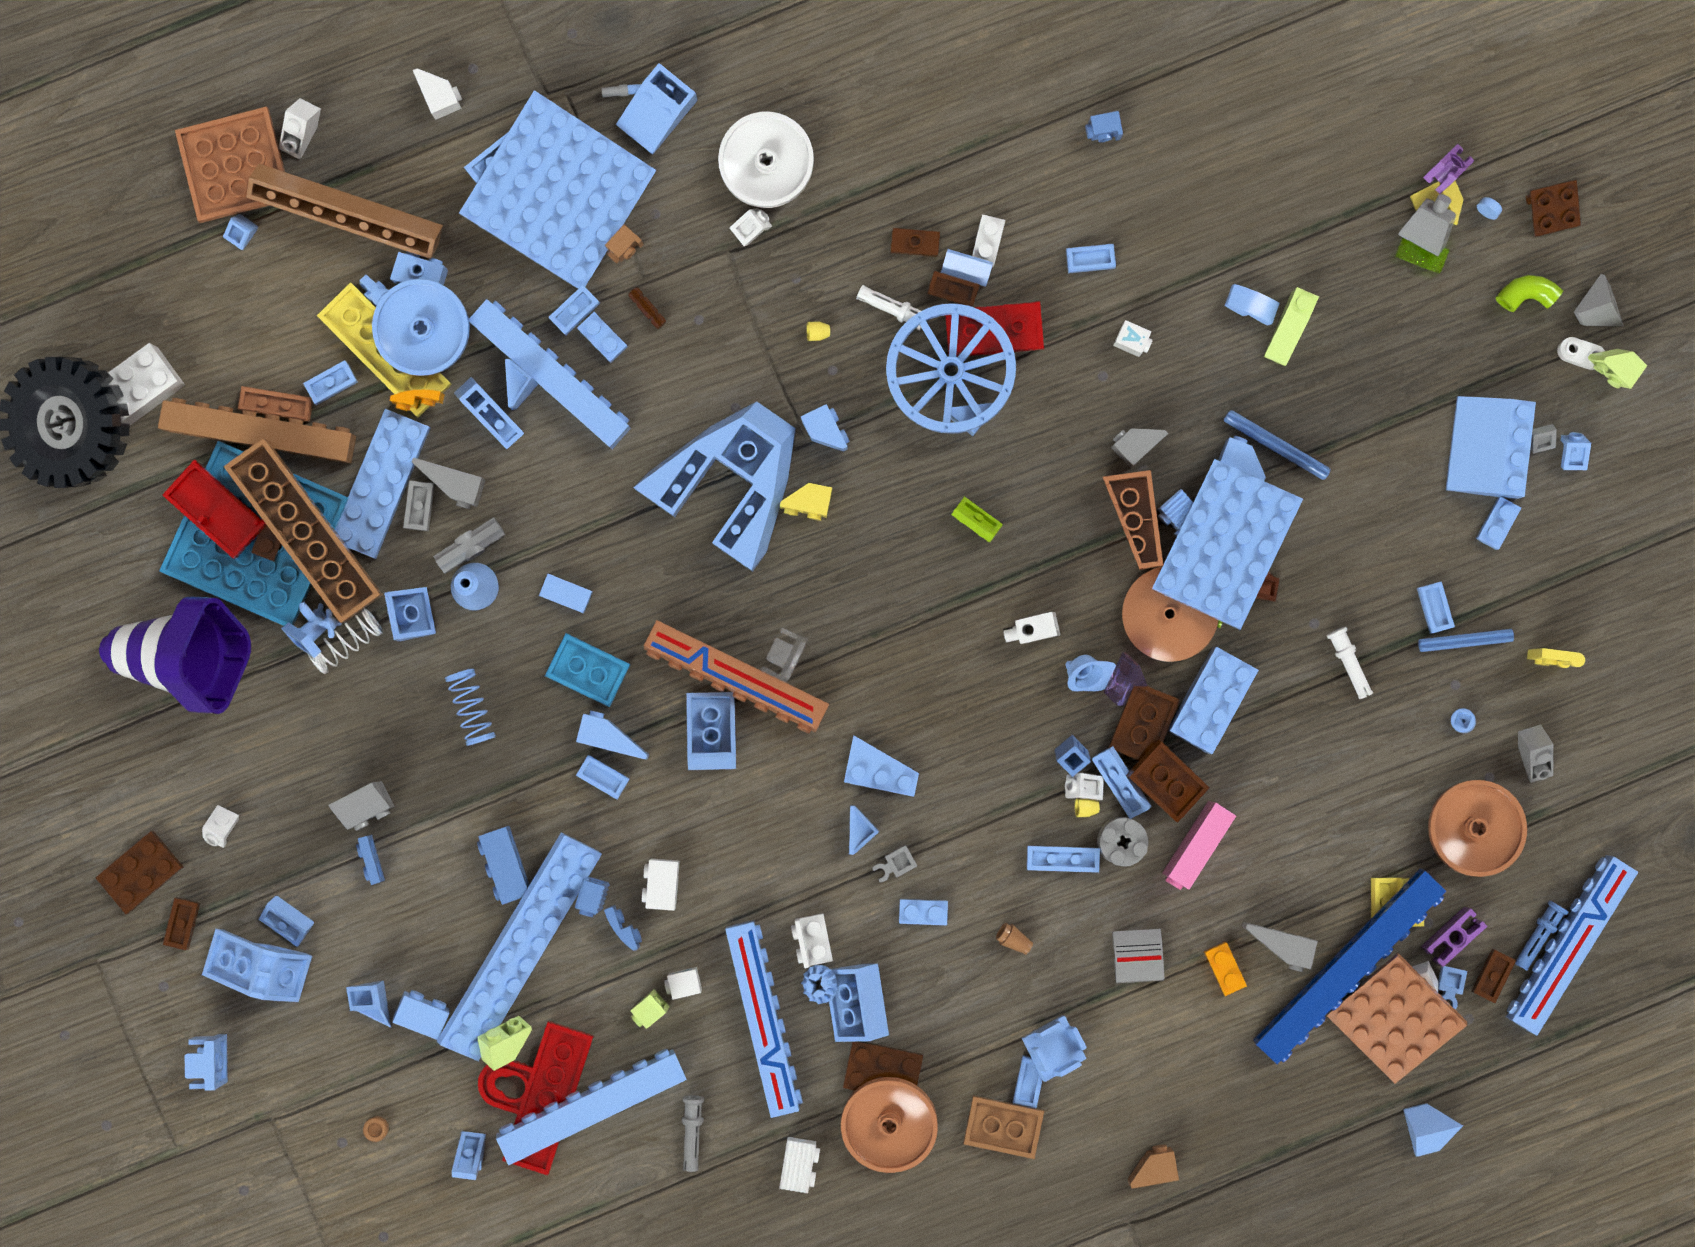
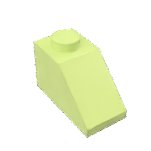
M653 989L631 1009L633 1013L631 1018L639 1027L643 1025L647 1029L661 1018L670 1006Z

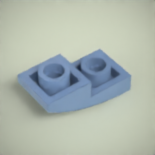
M615 905L604 909L605 915L618 937L633 951L637 950L640 947L639 943L642 942L638 928L634 929L632 924L623 927L622 923L625 922L621 909L617 910Z

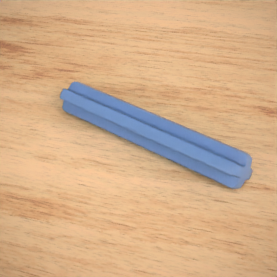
M1512 629L1427 638L1420 639L1418 645L1421 652L1497 644L1514 641V633Z

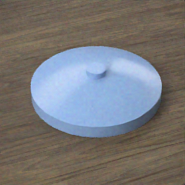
M414 279L394 286L381 298L374 311L372 333L379 353L391 366L410 375L429 376L448 369L461 357L469 339V318L463 303L450 289L431 280Z

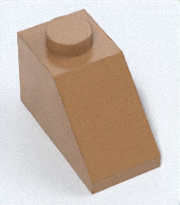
M1156 1145L1152 1147L1153 1150L1147 1151L1128 1178V1184L1131 1189L1179 1180L1175 1155L1171 1147Z

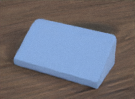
M275 896L267 903L258 919L296 947L300 945L314 924L311 919L278 896Z

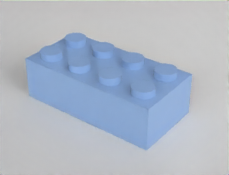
M1212 647L1174 715L1168 732L1207 754H1213L1259 670L1218 647Z

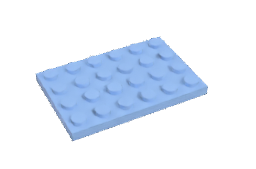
M1214 459L1152 590L1241 630L1303 498Z

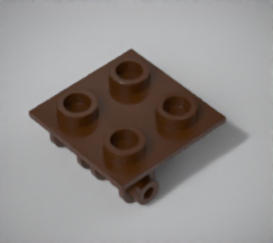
M1576 179L1531 190L1529 195H1526V203L1528 205L1531 204L1535 237L1581 226Z

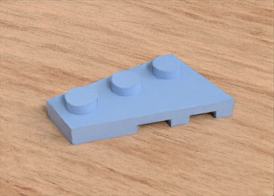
M853 735L844 782L914 797L919 773Z

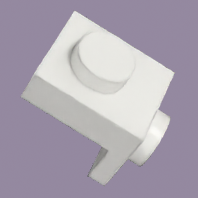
M217 805L202 828L204 840L212 846L218 845L224 848L227 844L226 839L239 820V815Z

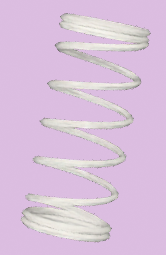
M367 609L362 610V614L367 623L376 633L371 631L362 622V620L357 615H355L367 636L368 642L361 639L350 628V626L347 623H345L346 627L348 628L352 637L355 640L357 649L351 647L338 634V632L334 630L335 634L341 641L346 651L347 657L341 655L327 641V639L324 638V641L327 643L331 652L334 655L336 664L331 663L321 653H319L315 658L308 654L311 661L314 663V665L318 668L320 672H322L323 674L329 672L325 661L332 666H338V659L336 657V654H338L340 657L344 659H348L349 654L345 645H347L353 651H359V644L357 642L356 637L363 643L369 644L370 639L366 629L375 636H380L381 633L383 634V629L381 628L380 624Z

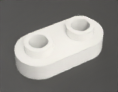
M1569 337L1561 341L1557 348L1558 355L1563 361L1589 370H1594V364L1588 359V356L1592 353L1605 351L1601 346L1575 337ZM1570 345H1573L1575 347L1574 353L1570 352Z

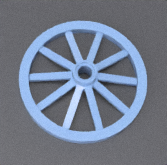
M962 304L936 305L914 315L895 335L887 356V381L898 407L916 424L939 433L967 432L990 421L1006 404L1015 382V354L1003 328L983 311ZM952 315L949 357L945 354L926 321L939 316ZM959 315L974 319L983 324L961 354L956 357ZM919 325L941 361H937L903 345L910 333ZM990 330L999 341L1003 352L963 363ZM899 352L937 370L897 378L896 367ZM1006 360V376L1003 385L965 372ZM950 365L956 366L958 368L957 374L948 376L945 373L946 367ZM939 378L914 407L906 401L899 388V385ZM962 379L1000 393L993 404L982 412ZM944 384H947L943 422L932 420L920 414V410ZM954 384H956L976 417L966 421L950 423Z

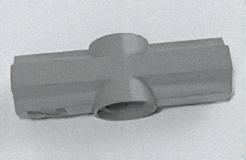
M493 517L475 530H469L454 540L455 543L433 557L440 569L446 574L463 562L478 557L485 551L486 547L503 538L506 534Z

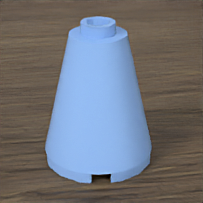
M469 563L460 567L455 572L451 581L453 598L460 606L469 610H480L490 606L496 599L499 591L495 573L488 566L481 563Z

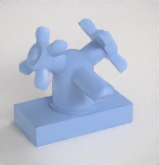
M303 601L299 604V610L308 622L301 628H297L288 622L281 629L297 647L315 658L321 650L314 641L326 629L328 630V637L333 638L335 635L334 629L337 626H341L342 623L332 616L333 612L330 608L326 609L325 614L322 603L318 604V609L312 611Z

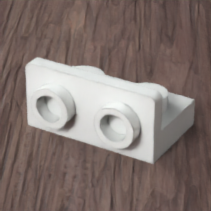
M824 914L795 919V925H792L791 928L794 940H799L800 949H796L798 962L803 963L804 968H809L812 965L833 961Z

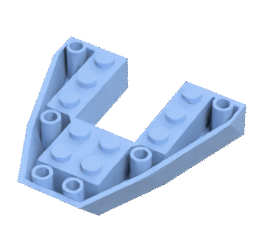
M756 401L707 428L650 470L633 488L673 517H676L715 460L728 467L752 484V487L712 543L753 572L767 552L780 502L788 482L796 428Z

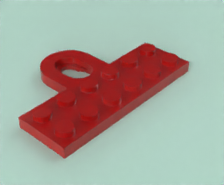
M548 1021L534 1065L530 1066L514 1060L495 1071L486 1065L478 1078V1090L481 1097L493 1107L517 1114L514 1125L522 1122L521 1118L534 1112L536 1115L543 1112L544 1107L553 1102L559 1104L566 1101V1097L577 1090L594 1035ZM501 1076H518L525 1083V1092L517 1098L508 1097L503 1091L497 1089L495 1085L496 1079ZM560 1141L513 1164L548 1176Z

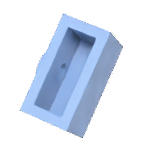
M406 251V254L398 252L390 280L395 284H400L408 280L425 279L444 285L448 270L442 265L443 262L438 259L431 258L427 261L421 259L420 255Z
M411 990L410 993L404 991L393 1016V1023L437 1040L449 1016V1008L446 1007V1003L440 1000L433 999L431 1002L424 999V995L417 991Z

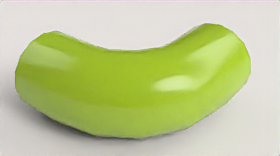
M1526 275L1512 280L1500 291L1495 299L1503 308L1510 312H1515L1520 304L1527 299H1534L1548 309L1556 302L1564 290L1542 276Z

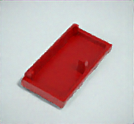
M1040 301L975 307L992 317L1003 328L1012 344L1014 352L1044 350ZM945 315L949 353L952 315ZM959 315L956 357L961 354L983 324L974 319ZM989 330L969 356L997 354L1003 352V349L995 335Z
M195 459L162 495L233 559H236L267 525L263 519Z

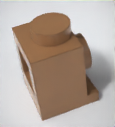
M623 225L605 244L609 251L606 255L617 264L624 259H630L636 252L635 247L639 246L641 248L644 244L636 234L626 225Z

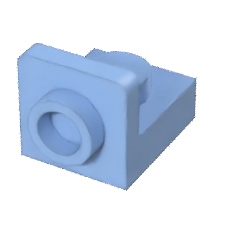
M1571 432L1569 435H1561V441L1564 444L1561 468L1563 470H1587L1591 442L1582 433Z

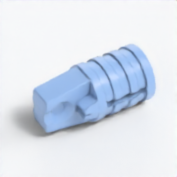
M367 275L359 280L360 286L366 291L364 296L370 302H373L375 306L378 305L381 298L389 291L380 281L375 283Z

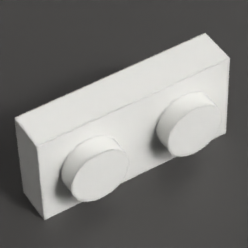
M982 214L972 254L973 257L993 262L992 267H994L1005 220Z

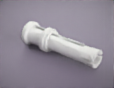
M862 285L857 295L858 300L896 316L901 323L903 321L907 322L914 315L921 312V310L910 306L909 302H898ZM919 325V326L917 327V330L920 331L922 328H921V326Z
M1342 627L1330 632L1326 636L1328 639H1331L1336 649V657L1338 659L1341 658L1358 694V698L1362 699L1367 697L1366 695L1373 694V691H1371L1354 654L1356 647L1351 644L1347 636V628Z

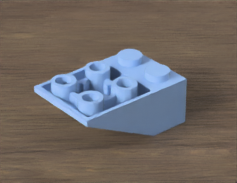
M658 63L644 80L616 123V126L653 155L698 101L696 93Z

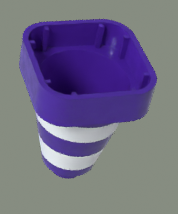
M188 596L178 603L173 615L113 628L102 639L99 654L102 661L106 663L109 670L113 673L170 692L190 712L220 714L230 705L251 654V640L245 627L221 600L209 597Z

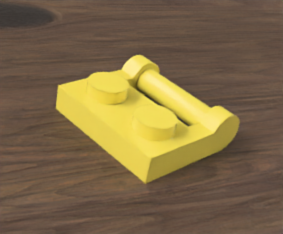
M1540 648L1528 650L1527 659L1535 660V665H1557L1560 668H1568L1570 665L1572 667H1581L1585 663L1584 655L1577 652Z

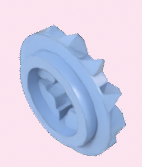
M823 965L810 967L803 974L804 979L801 982L804 987L803 994L810 998L809 1001H814L818 1004L831 1001L836 995L838 988L835 974L831 969ZM821 979L820 985L823 989L821 988L816 991L817 984L814 981Z

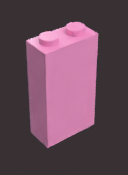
M1208 801L1162 872L1167 876L1165 881L1179 890L1183 887L1190 889L1236 815L1219 804Z

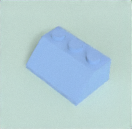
M878 963L831 969L838 983L837 993L829 1001L835 1042L872 1041L888 1036L889 1031Z

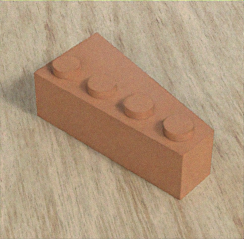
M1151 470L1103 477L1139 570L1163 567Z

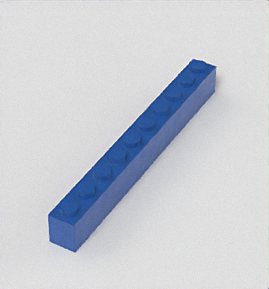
M1420 868L1253 1039L1255 1044L1276 1064L1280 1061L1285 1062L1292 1055L1291 1050L1297 1044L1301 1045L1308 1039L1309 1031L1313 1027L1318 1028L1325 1021V1015L1331 1009L1333 1011L1342 1004V998L1348 992L1352 993L1357 989L1360 984L1358 981L1364 975L1369 976L1376 969L1377 966L1375 964L1381 958L1385 959L1392 953L1393 945L1398 940L1400 942L1403 941L1410 934L1409 929L1415 923H1421L1427 916L1426 912L1432 906L1436 907L1444 899L1443 894L1446 890L1425 870Z

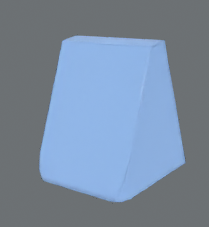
M238 214L231 217L223 238L243 250L256 233L258 226L243 215Z

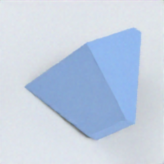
M505 359L508 407L511 410H516L537 387L538 383L511 359Z
M850 805L849 854L854 855L878 834L879 830L855 805Z
M384 981L346 987L350 1011H357L391 1027Z
M1427 1103L1403 1109L1416 1157L1440 1151L1463 1127V1125Z

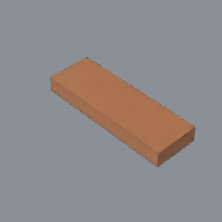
M241 386L238 410L310 422L313 400L311 397Z

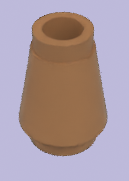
M1004 923L996 935V940L999 941L1000 945L1025 955L1033 946V942L1013 924Z

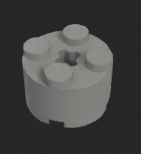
M1115 817L1106 821L1101 827L1097 837V846L1100 848L1101 855L1109 862L1118 866H1131L1139 862L1147 853L1148 836L1145 829L1137 821L1126 817ZM1121 835L1128 839L1125 842V847L1117 845Z

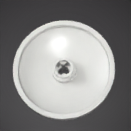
M757 112L741 118L730 127L721 142L718 161L722 179L726 187L736 198L754 207L773 208L789 203L805 189L812 175L814 156L811 142L806 132L798 123L779 113ZM764 160L770 161V165L768 166L762 163Z

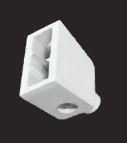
M1055 612L1015 620L1016 626L1003 629L1006 642L1019 640L1020 644L1061 635ZM1032 625L1034 631L1032 634L1027 635L1025 628Z

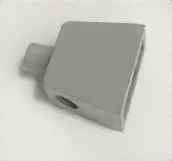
M1439 194L1435 202L1431 199H1426L1398 235L1439 256L1447 245L1456 217L1455 212L1448 209L1451 199L1443 194Z

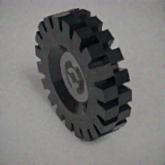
M45 357V359H36L28 363L29 367H22L14 374L18 381H9L4 390L5 393L11 396V399H1L0 411L8 413V419H0V431H9L10 435L1 439L5 451L15 450V453L9 457L15 467H24L22 474L29 480H38L37 484L45 487H82L107 476L105 471H113L119 463L114 456L124 455L127 444L120 440V436H129L130 424L121 423V417L129 416L127 404H118L117 402L124 395L119 385H109L114 378L106 370H98L99 365L77 357Z

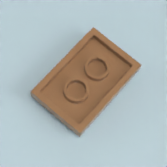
M973 1095L963 1144L1035 1159L1044 1110Z

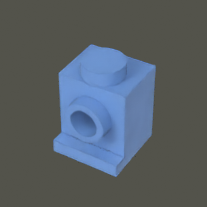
M1119 111L1091 116L1088 124L1085 125L1087 138L1092 141L1107 142L1112 140L1114 136L1115 140L1118 141L1123 136Z

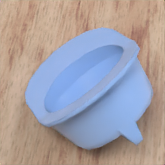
M1090 655L1078 656L1073 661H1067L1065 664L1069 677L1067 682L1068 688L1072 691H1102L1113 685L1119 676L1117 665L1108 661H1097Z

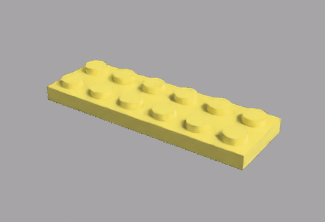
M349 283L317 315L394 394L421 389L436 390L444 393L452 385L441 373L429 376H416L401 372L391 366L381 356L375 345L372 333V320L376 307L352 283ZM419 399L418 408L410 407V410L419 417L430 406L422 404L421 399Z

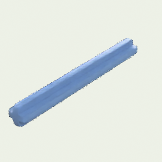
M1233 410L1226 414L1224 422L1322 480L1326 479L1331 470L1329 467Z

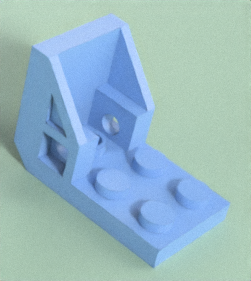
M215 929L202 975L253 998L299 1002L312 955L270 944L253 943L226 930Z

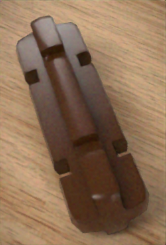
M638 287L629 292L630 299L637 303V307L649 320L651 319V323L655 328L659 329L666 323L665 318L661 313L658 314V310L646 296H643L644 294Z

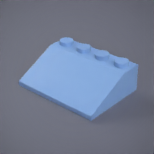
M1457 396L1446 490L1493 497L1501 496L1508 499L1525 497L1536 402Z

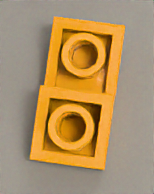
M410 390L390 396L389 401L396 404L395 408L410 411V407L418 408L419 399H421L422 404L435 406L436 403L443 404L445 394L436 390Z

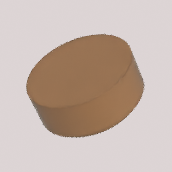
M380 1116L370 1118L363 1127L365 1137L372 1142L381 1141L389 1131L387 1121Z

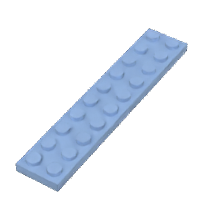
M562 832L560 833L437 1039L439 1045L476 1061L480 1060L481 1053L477 1037L502 1023L576 899L583 879L589 877L602 854L598 850Z

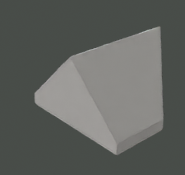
M1600 274L1574 311V314L1579 323L1584 326H1624L1612 288L1606 276Z

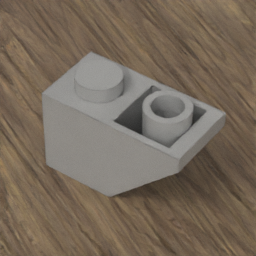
M1542 725L1518 731V748L1530 783L1553 776V743Z

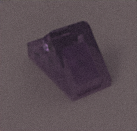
M1122 652L1104 690V693L1117 706L1125 705L1133 686H1147L1140 665L1126 652Z

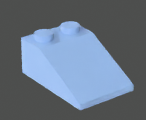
M733 692L687 693L688 770L736 769L735 700L732 696Z

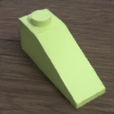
M1298 287L1291 292L1264 354L1265 358L1283 366L1287 365L1310 319L1319 296Z

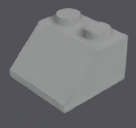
M382 781L372 782L329 805L330 809L347 830L355 828L356 831L368 826V820L374 817L379 820L391 814L389 809L395 807Z

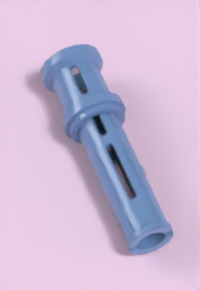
M1550 900L1548 902L1549 907L1542 918L1537 919V928L1516 959L1515 964L1528 971L1529 966L1551 933L1554 934L1558 930L1557 925L1562 917L1569 913Z

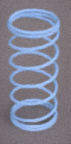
M475 669L464 670L445 677L446 682L464 678L451 685L448 689L449 691L471 689L454 698L453 703L459 704L476 701L456 713L458 716L478 714L463 722L460 726L462 728L483 726L465 736L464 739L467 740L465 742L467 746L496 736L492 732L479 737L467 738L489 727L492 724L491 722L463 726L486 714L488 710L459 714L461 711L484 700V698L455 701L477 690L480 686L451 689L457 684L476 675Z

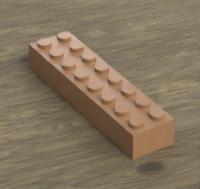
M261 439L223 466L340 623L347 622L383 595L268 440Z

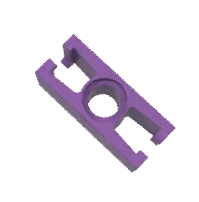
M1459 144L1423 177L1428 183L1434 180L1433 177L1441 183L1435 189L1439 194L1449 187L1474 162L1470 156L1463 161L1457 155V153L1461 154L1463 152V148Z
M1463 907L1421 946L1427 954H1432L1434 952L1433 949L1442 942L1447 946L1438 958L1434 957L1432 959L1437 965L1444 967L1487 927L1483 921L1474 918L1472 920L1473 926L1466 931L1461 928V925L1469 916L1473 918L1476 916V913L1471 908ZM1456 930L1458 932V939L1456 942L1451 943L1449 935L1452 931Z

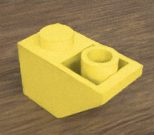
M808 483L780 502V509H784V513L788 515L798 516V512L808 514L807 518L821 521L822 517L827 518L832 487Z

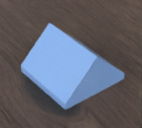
M427 587L384 593L394 640L404 641L436 634Z

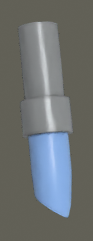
M622 84L601 88L602 97H623L636 94L642 84Z

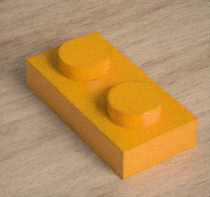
M1227 942L1204 951L1224 996L1247 986Z

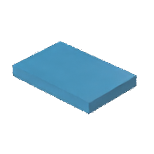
M565 633L545 676L610 707L631 664Z

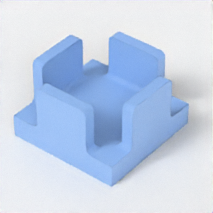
M1064 1015L1022 1037L1042 1080L1045 1082L1055 1076L1062 1077L1082 1066L1081 1062L1086 1059L1083 1050L1087 1047L1078 1029L1070 1026Z
M227 1034L193 1037L188 1040V1045L204 1044V1047H199L197 1053H187L185 1055V1078H203L204 1080L191 1082L189 1089L216 1090L228 1082Z

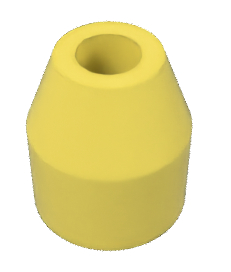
M807 322L808 341H821L830 337V326L828 324Z
M1076 798V817H1090L1099 813L1100 806L1098 801Z

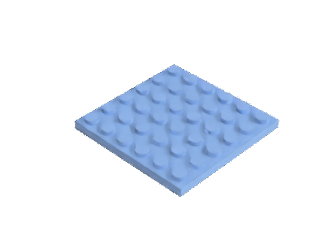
M534 90L459 214L579 289L582 285H587L608 250L605 244L623 226L656 170Z

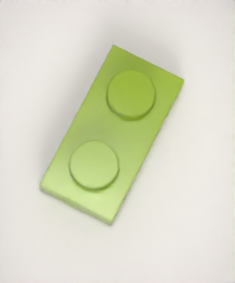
M965 496L951 514L989 543L1003 525Z

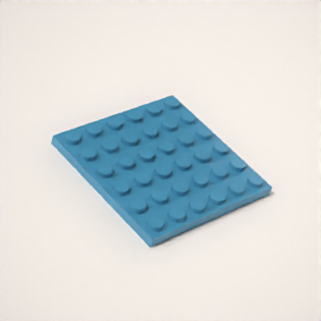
M217 441L205 469L261 518L223 467L242 454L243 451ZM293 474L335 530L349 498ZM185 515L159 570L166 575L283 626L288 622L292 625L295 624L300 613L299 604L305 601L312 586L283 546L278 551L276 561L273 562L251 553L257 539L256 536L236 559H233Z

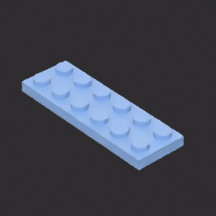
M384 410L348 496V502L335 528V531L348 548L372 558H377L415 467L412 459H418L431 427L390 410Z

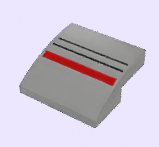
M1161 929L1115 931L1112 933L1116 983L1164 981Z

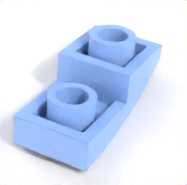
M1233 284L1225 306L1241 316L1249 315L1265 325H1271L1280 303L1259 292Z

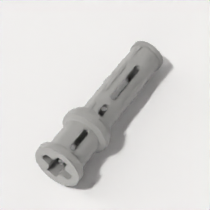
M690 1095L683 1097V1102L685 1103L684 1117H682L683 1125H685L683 1170L695 1172L698 1171L699 1131L703 1123L701 1109L704 1097Z

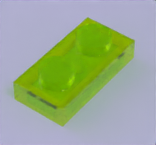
M1402 237L1395 257L1440 273L1449 249L1444 248L1440 255L1436 256Z

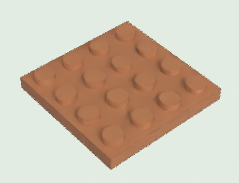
M268 107L175 130L199 223L269 206L246 198L249 177L258 164L285 172Z
M1399 953L1363 981L1355 991L1344 997L1342 1004L1333 1011L1331 1009L1326 1015L1395 1084L1467 1026V1021Z

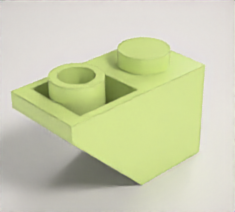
M1614 349L1593 353L1588 356V359L1594 364L1593 368L1597 372L1604 374L1608 378L1607 382L1615 388L1624 387L1631 389L1647 367L1633 351Z
M517 1016L478 1036L482 1060L494 1071L514 1061L532 1031L531 1026L520 1016Z

